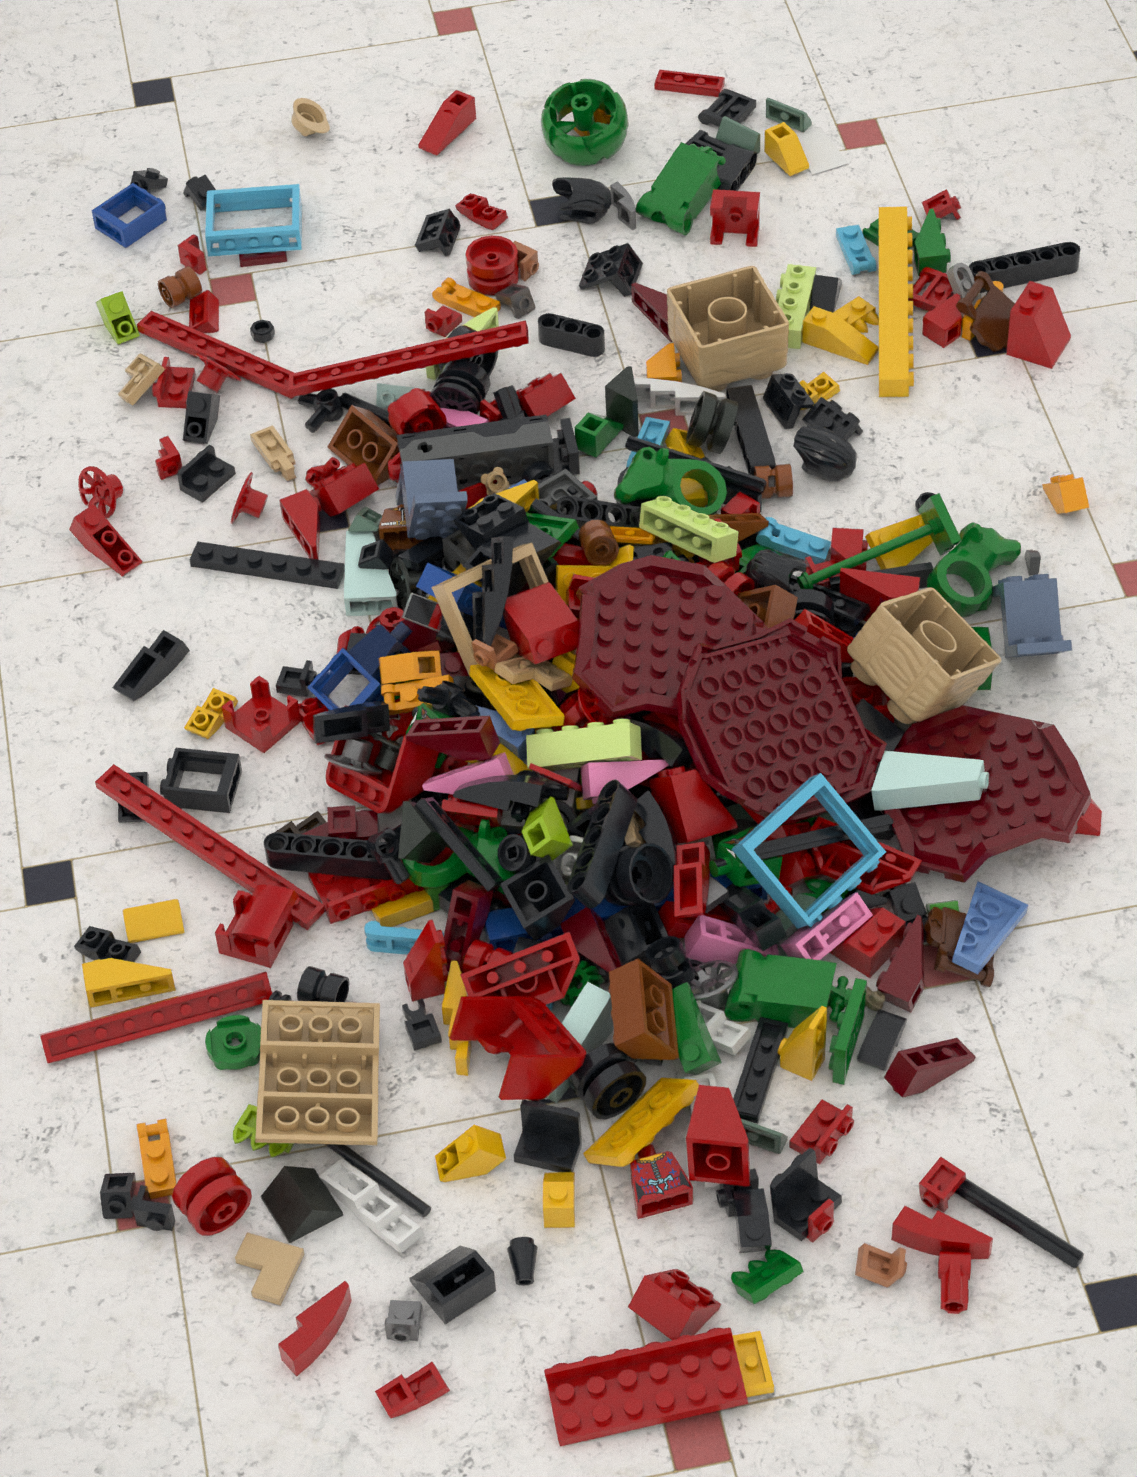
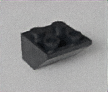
M494 493L486 496L483 501L474 507L463 511L460 516L454 519V522L472 547L477 550L481 545L491 541V538L500 537L528 523L529 520L524 507Z
M461 1245L409 1278L412 1285L444 1324L452 1321L496 1292L494 1271L476 1250Z

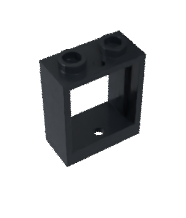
M175 748L173 757L167 761L166 779L161 780L160 794L164 795L165 799L179 808L230 813L242 774L240 756L235 753ZM184 771L222 775L217 791L179 788Z

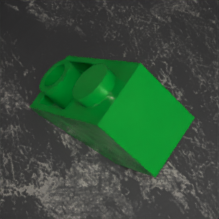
M588 412L574 427L578 450L597 458L623 429V424L605 416Z

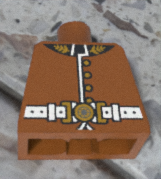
M404 504L396 508L384 510L379 524L380 540L383 539L392 550L410 549L423 541L416 538H408Z

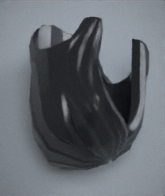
M571 177L556 178L552 181L553 190L556 194L564 196L569 200L559 205L560 210H572L571 215L560 214V219L593 224L605 216L611 206L610 190L601 182Z
M818 424L808 425L807 427L803 426L797 431L793 447L804 461L801 468L806 473L828 481H840L851 476L856 468L857 453L850 442Z
M764 549L755 554L753 559L748 562L745 575L754 581V589L777 585L790 593L792 590L789 580L793 572H806L807 565L779 555L770 549Z

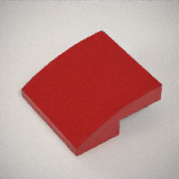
M257 885L231 934L234 937L254 943L259 940L273 944L299 895L295 890L285 887Z

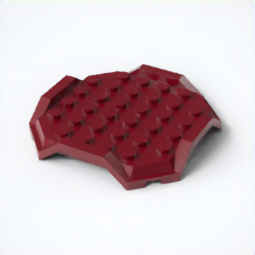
M654 555L621 563L578 587L576 595L580 600L579 633L572 679L585 693L590 691L599 700L597 705L611 719L642 710L678 716L677 692L694 647L698 643L715 646L759 634L769 628L706 566Z
M791 618L759 634L715 646L698 643L694 647L677 692L679 730L702 780L723 796L765 818L806 780L819 773L826 778L846 804L866 796L872 790L877 775L875 771L878 763L882 760L887 745L886 742L865 728L842 680L841 645L824 636L820 639L807 632V627ZM813 795L782 824H793L828 812Z
M962 705L912 724L903 734L894 752L984 760L985 772L989 773V784L987 789H983L980 800L881 811L893 819L892 830L901 851L922 860L917 872L929 874L930 870L944 873L946 879L965 883L992 856L1040 838L1070 843L1077 830V822L1080 816L1085 815L1091 803V794L1077 759L1054 724ZM871 791V792L868 793V794H869L870 798L873 799V797H872V791Z

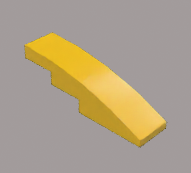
M451 961L442 1003L443 1024L450 1025L449 1037L461 996H467L457 961ZM449 1038L450 1049L456 1050V1074L468 1076L471 1041H452Z

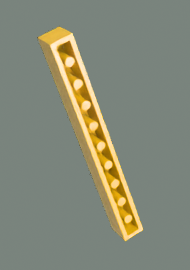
M907 206L879 207V397H909V387L914 386V372H909V369L914 368V355L909 354V351H913V336H908V333H913V318H908V316H913V301H908V298H913V284H908V281H913V267H908V264H912V250H908V247H912V233H907V231H912V216H907Z

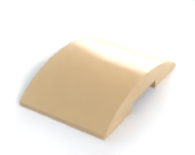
M263 1000L256 1143L377 1145L380 1003Z

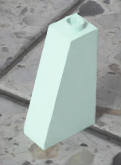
M346 531L344 578L346 616L380 615L387 608H398L396 591L388 570L358 567L361 548L376 542L372 531Z
M884 751L871 790L874 810H890L980 800L983 789L988 788L989 773L985 772L984 760Z
M587 982L562 1022L564 1027L586 1050V1054L601 1046L614 1030L611 1017L612 1002L610 993ZM569 1078L547 1098L557 1103L570 1087Z

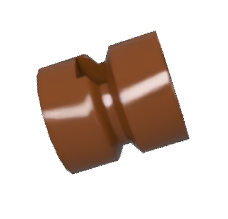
M189 266L175 272L174 276H167L157 283L162 299L170 308L184 303L185 298L190 300L202 293L200 280Z
M791 464L776 465L774 469H771L769 465L754 467V476L763 478L767 482L764 492L761 493L762 499H769L773 494H776L778 498L793 496ZM770 476L774 477V487H769L768 477Z
M591 520L581 527L579 542L587 560L596 566H606L612 563L617 558L619 546L610 526L602 520Z

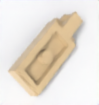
M273 425L250 434L252 443L275 473L281 471L286 481L296 478L294 473L295 467L293 466L296 463L293 452Z

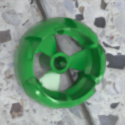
M580 79L578 82H568L559 86L547 98L541 114L543 138L548 148L555 156L562 157L565 162L579 166L593 165L599 160L609 159L615 155L625 141L629 126L627 109L622 97L618 92H614L608 84L595 79ZM597 109L603 110L606 115H611L609 125L595 122L594 112ZM573 112L574 122L561 121L567 114ZM576 127L580 131H589L590 136L576 137L567 135V133Z

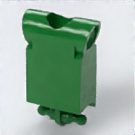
M681 142L652 184L651 191L646 192L637 202L636 213L652 221L664 223L678 233L688 235L693 219L697 218L710 200L713 189L717 190L721 184L717 174V166L724 165L726 162L725 158L718 156L709 146L697 147L695 144L687 145Z
M742 949L739 951L736 963L738 977L729 991L724 1013L728 1019L736 1022H746L753 1019L759 1022L760 1017L789 1023V1028H796L821 1006L826 1008L830 1006L832 1012L829 1018L832 1022H837L840 1011H843L846 1007L844 1006V998L849 980L845 976H840L837 980L838 986H832L837 963L770 954L764 957L761 953L754 950Z

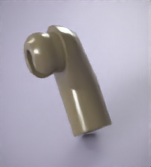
M867 986L866 1006L871 1011L876 1012L883 1008V1003L886 1000L885 995L880 991H872Z

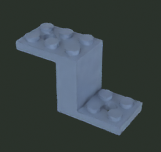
M454 459L402 462L395 497L396 505L404 504L408 538H416L418 540L436 536L445 538L458 531L459 528L456 526L454 519L465 511L468 500L466 491L458 492Z
M1037 574L1024 578V581L1022 576H1010L998 580V584L993 586V597H1000L1005 658L1060 654L1072 651L1071 640H1064L1063 635H1061L1057 578H1049V574Z

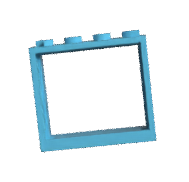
M299 184L207 191L205 239L208 257L302 250V202ZM292 207V225L214 231L215 212ZM289 238H296L297 242H290ZM218 243L219 248H213V244Z
M821 773L806 780L732 848V851L797 929L807 925L811 928L816 922L820 921L823 918L821 913L827 907L828 909L835 907L843 899L840 895L846 889L851 891L862 881L860 876L866 871L870 873L877 868V865L880 863L878 859L886 853ZM814 795L861 851L863 856L803 911L755 853L754 849Z

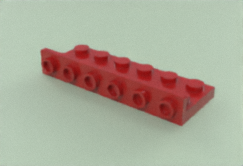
M446 847L431 863H417L425 866L442 864L450 858L453 851ZM308 872L309 881L319 901L325 905V914L330 924L344 921L365 911H372L373 908L388 901L393 902L403 898L405 895L424 890L423 887L415 885L409 878L397 885L392 879L381 880Z
M713 1328L706 1333L693 1336L682 1335L675 1340L667 1342H651L644 1347L631 1350L620 1349L614 1352V1354L600 1357L589 1356L583 1359V1361L569 1364L558 1363L544 1370L560 1446L748 1404L731 1328Z

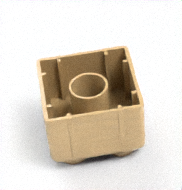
M755 266L743 267L667 289L668 333L698 386L719 392L732 382L748 378L766 379L774 371L780 370L787 365L789 321Z
M931 587L882 602L847 649L849 655L854 659L851 664V670L854 675L865 684L871 686L878 685L890 698L887 703L890 713L897 720L905 724L921 722L964 705L1002 660L988 643Z

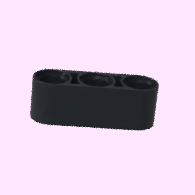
M733 146L725 157V164L719 165L717 168V174L721 182L717 190L738 191L756 165L757 152Z
M552 313L543 314L538 318V337L541 344L590 357H597L605 352V333L602 326Z

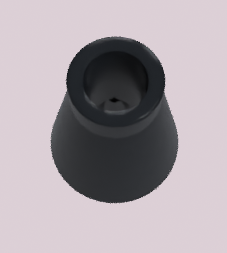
M514 1238L510 1240L507 1252L515 1275V1283L521 1286L533 1284L538 1247L534 1244L533 1238Z

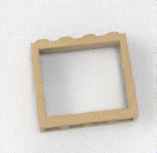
M527 543L513 548L512 564L519 561L530 589L547 583L548 579L533 544ZM492 559L432 587L468 674L470 665H477L478 663L474 658V651L471 645L472 639L452 592L481 579L482 565L492 564ZM516 653L511 659L518 658L521 655Z

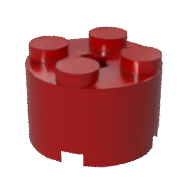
M420 388L412 389L388 406L389 424L397 435L442 429L444 424L446 426L447 423L446 415L428 393Z

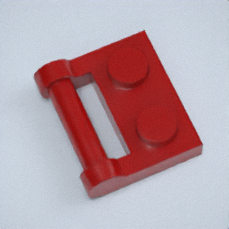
M929 267L923 268L919 274V279L913 285V298H908V301H913V306L927 311L935 309L944 300L954 295L947 274ZM931 282L922 296L918 295L925 285Z

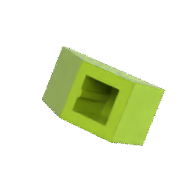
M123 291L101 298L95 302L105 327L117 345L140 336Z
M549 797L530 812L522 833L531 855L543 858L549 854L552 860H554L573 846L553 797Z

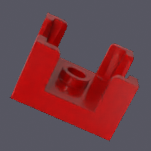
M713 189L710 206V216H712L710 244L721 245L724 233L747 234L746 246L757 247L760 231V192Z
M258 676L250 683L252 698L237 711H234L233 701L229 700L222 706L226 729L262 753H265L301 722L298 700L288 695V704L286 706L271 696L269 682Z
M238 890L233 899L235 915L225 931L224 924L220 923L215 931L218 951L223 955L271 968L294 925L292 912L290 911L273 944L259 940L254 943L234 937L231 933L252 896L248 892Z

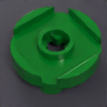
M231 1015L221 1018L216 1022L217 1026L212 1031L209 1029L205 1038L207 1054L217 1069L237 1070L259 1063L261 1026L258 1023L256 1025L254 1022H251L249 1017ZM235 1038L238 1039L239 1042H242L237 1046L228 1045L231 1044L232 1039Z

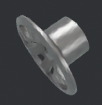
M361 738L346 739L342 755L325 754L324 756L329 762L353 771L371 775H379L383 772L378 767L368 763L374 744Z
M723 960L710 961L694 967L699 980L693 979L689 985L695 1000H701V1003L717 1009L726 1005L728 999L727 989L735 983L738 977L737 967L733 963ZM721 966L728 967L727 969L721 970L719 974ZM711 967L710 974L706 975L703 969ZM731 975L728 981L724 980L726 977Z

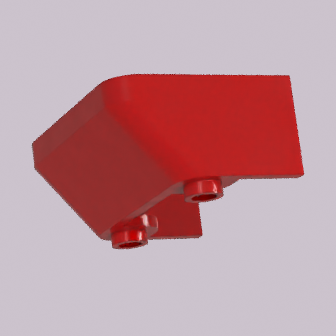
M368 734V737H360L374 744L368 763L383 771L382 774L371 775L361 773L331 762L328 763L326 770V782L329 787L376 813L391 814L403 806V801H410L425 791L422 785L429 778H432L439 752L409 742L404 735L394 772H391L374 763L382 744ZM346 740L334 741L331 754L342 755Z
M461 996L449 1038L452 1041L478 1040L488 1053L497 1055L501 1052H508L511 1055L498 1096L501 1100L528 1099L539 1101L540 1099H545L583 1065L586 1050L542 1001L527 996Z

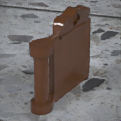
M980 271L974 277L975 282L965 297L960 298L957 302L956 308L974 320L970 326V331L977 337L978 342L996 352L1003 347L1007 348L1010 311L1015 303L993 284L987 273ZM982 288L988 290L975 310L972 302Z
M933 907L928 913V920L924 924V929L927 934V943L938 948L934 969L942 973L947 970L980 981V984L990 987L994 978V955L979 974L966 970L953 963L951 959H948V956L953 957L967 914L947 907H943L942 910Z

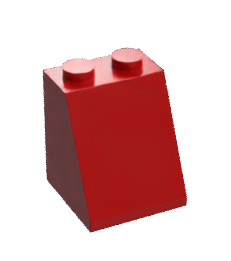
M1029 281L1010 311L1006 355L1052 369L1069 343L1071 334L1053 288Z
M547 582L507 597L503 617L510 641L516 643L519 655L536 665L577 649L578 619L551 583Z
M684 766L667 768L657 772L658 777L648 779L652 796L665 812L678 843H688L738 828L737 822L708 784L702 780L696 769L685 770Z
M699 1085L686 1136L689 1180L750 1186L748 1137L730 1089L727 1087Z

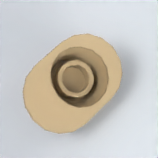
M298 98L294 101L291 122L301 135L308 136L316 132L327 133L330 130L326 114L320 105L307 98Z

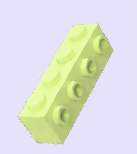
M788 264L786 274H781L780 288L782 289L777 290L776 302L789 321L788 348L801 349L803 320L810 311L816 267Z
M659 496L655 500L641 503L639 528L713 563L736 556L739 532L728 527V524L714 521L708 515L697 513L687 505L677 504L666 496Z
M629 719L613 720L611 725H604L602 722H592L587 724V728L563 726L562 731L553 732L552 729L536 730V734L526 735L528 769L530 763L549 771L581 768V766L587 763L642 760L641 728L630 723Z

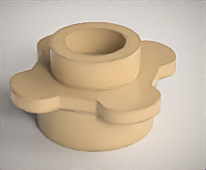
M495 467L489 474L481 476L480 480L487 488V495L499 493L509 488V481H507L506 476L503 474V469L500 467Z

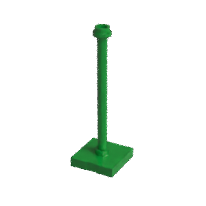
M940 493L929 497L918 509L925 523L924 526L810 575L807 572L801 573V576L797 577L800 589H813L814 584L839 574L841 568L851 569L928 535L931 536L940 556L950 552L961 541V538Z

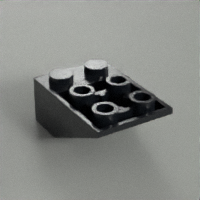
M529 522L500 536L513 537V548L532 543L541 565L547 561L561 544L559 540ZM491 541L481 545L463 565L466 570L492 559ZM519 561L512 564L507 597L518 594L527 584V579ZM481 578V579L477 580V582H478V584H480V585L482 586V578Z
M654 903L625 907L603 921L622 965L639 959L651 968L645 955L647 948L656 940L668 936ZM578 954L580 957V963L581 961H586L590 964V966L594 965L585 958H583L580 954ZM599 969L598 975L604 977L605 980L603 983L610 982L609 975Z

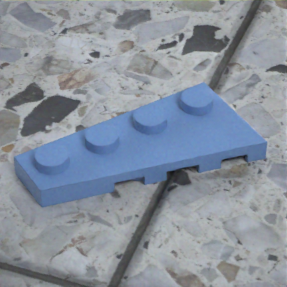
M977 881L952 962L966 970L979 974L1025 916L1029 905Z

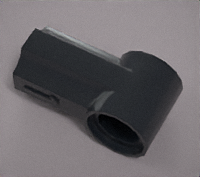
M513 385L493 392L502 416L500 421L528 417L526 411L522 409Z

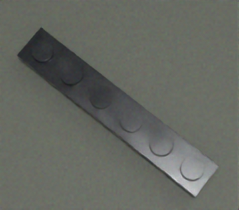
M197 541L189 559L191 567L334 589L339 588L345 572L344 563Z

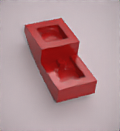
M430 1362L406 1379L402 1374L376 1390L375 1393L389 1417L395 1418L434 1401L449 1392L450 1389L435 1364Z

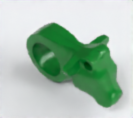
M645 447L637 451L632 458L630 466L624 473L621 483L614 489V499L620 504L629 505L636 500L656 499L659 496H666L677 504L687 505L691 510L706 515H714L722 506L727 494L725 480L720 472L711 464L691 459H668V448H661L656 452L651 447ZM682 478H691L703 485L708 496L707 507L694 506L685 499L680 486Z
M974 522L961 529L959 533L961 541L936 564L927 579V588H934L961 617H967L977 611L988 609L993 599V585L989 572L1000 565L1012 564L1021 553V544L1017 540L1006 539L993 528L981 527ZM954 574L965 579L971 585L974 597L962 596L954 591L949 585L946 575Z
M481 819L478 832L458 826L504 881L517 874V872L505 870L498 860L499 844L503 838L508 836L506 829L502 827L491 828L490 822L487 819ZM454 851L448 860L435 866H425L416 861L401 859L409 873V879L415 885L427 889H438L448 886L467 872L475 877ZM501 887L497 889L500 893L505 894Z

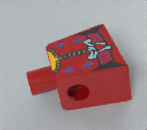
M652 1144L643 1147L637 1153L639 1159L633 1160L630 1163L637 1219L692 1205V1184L673 1153L666 1151L657 1154Z

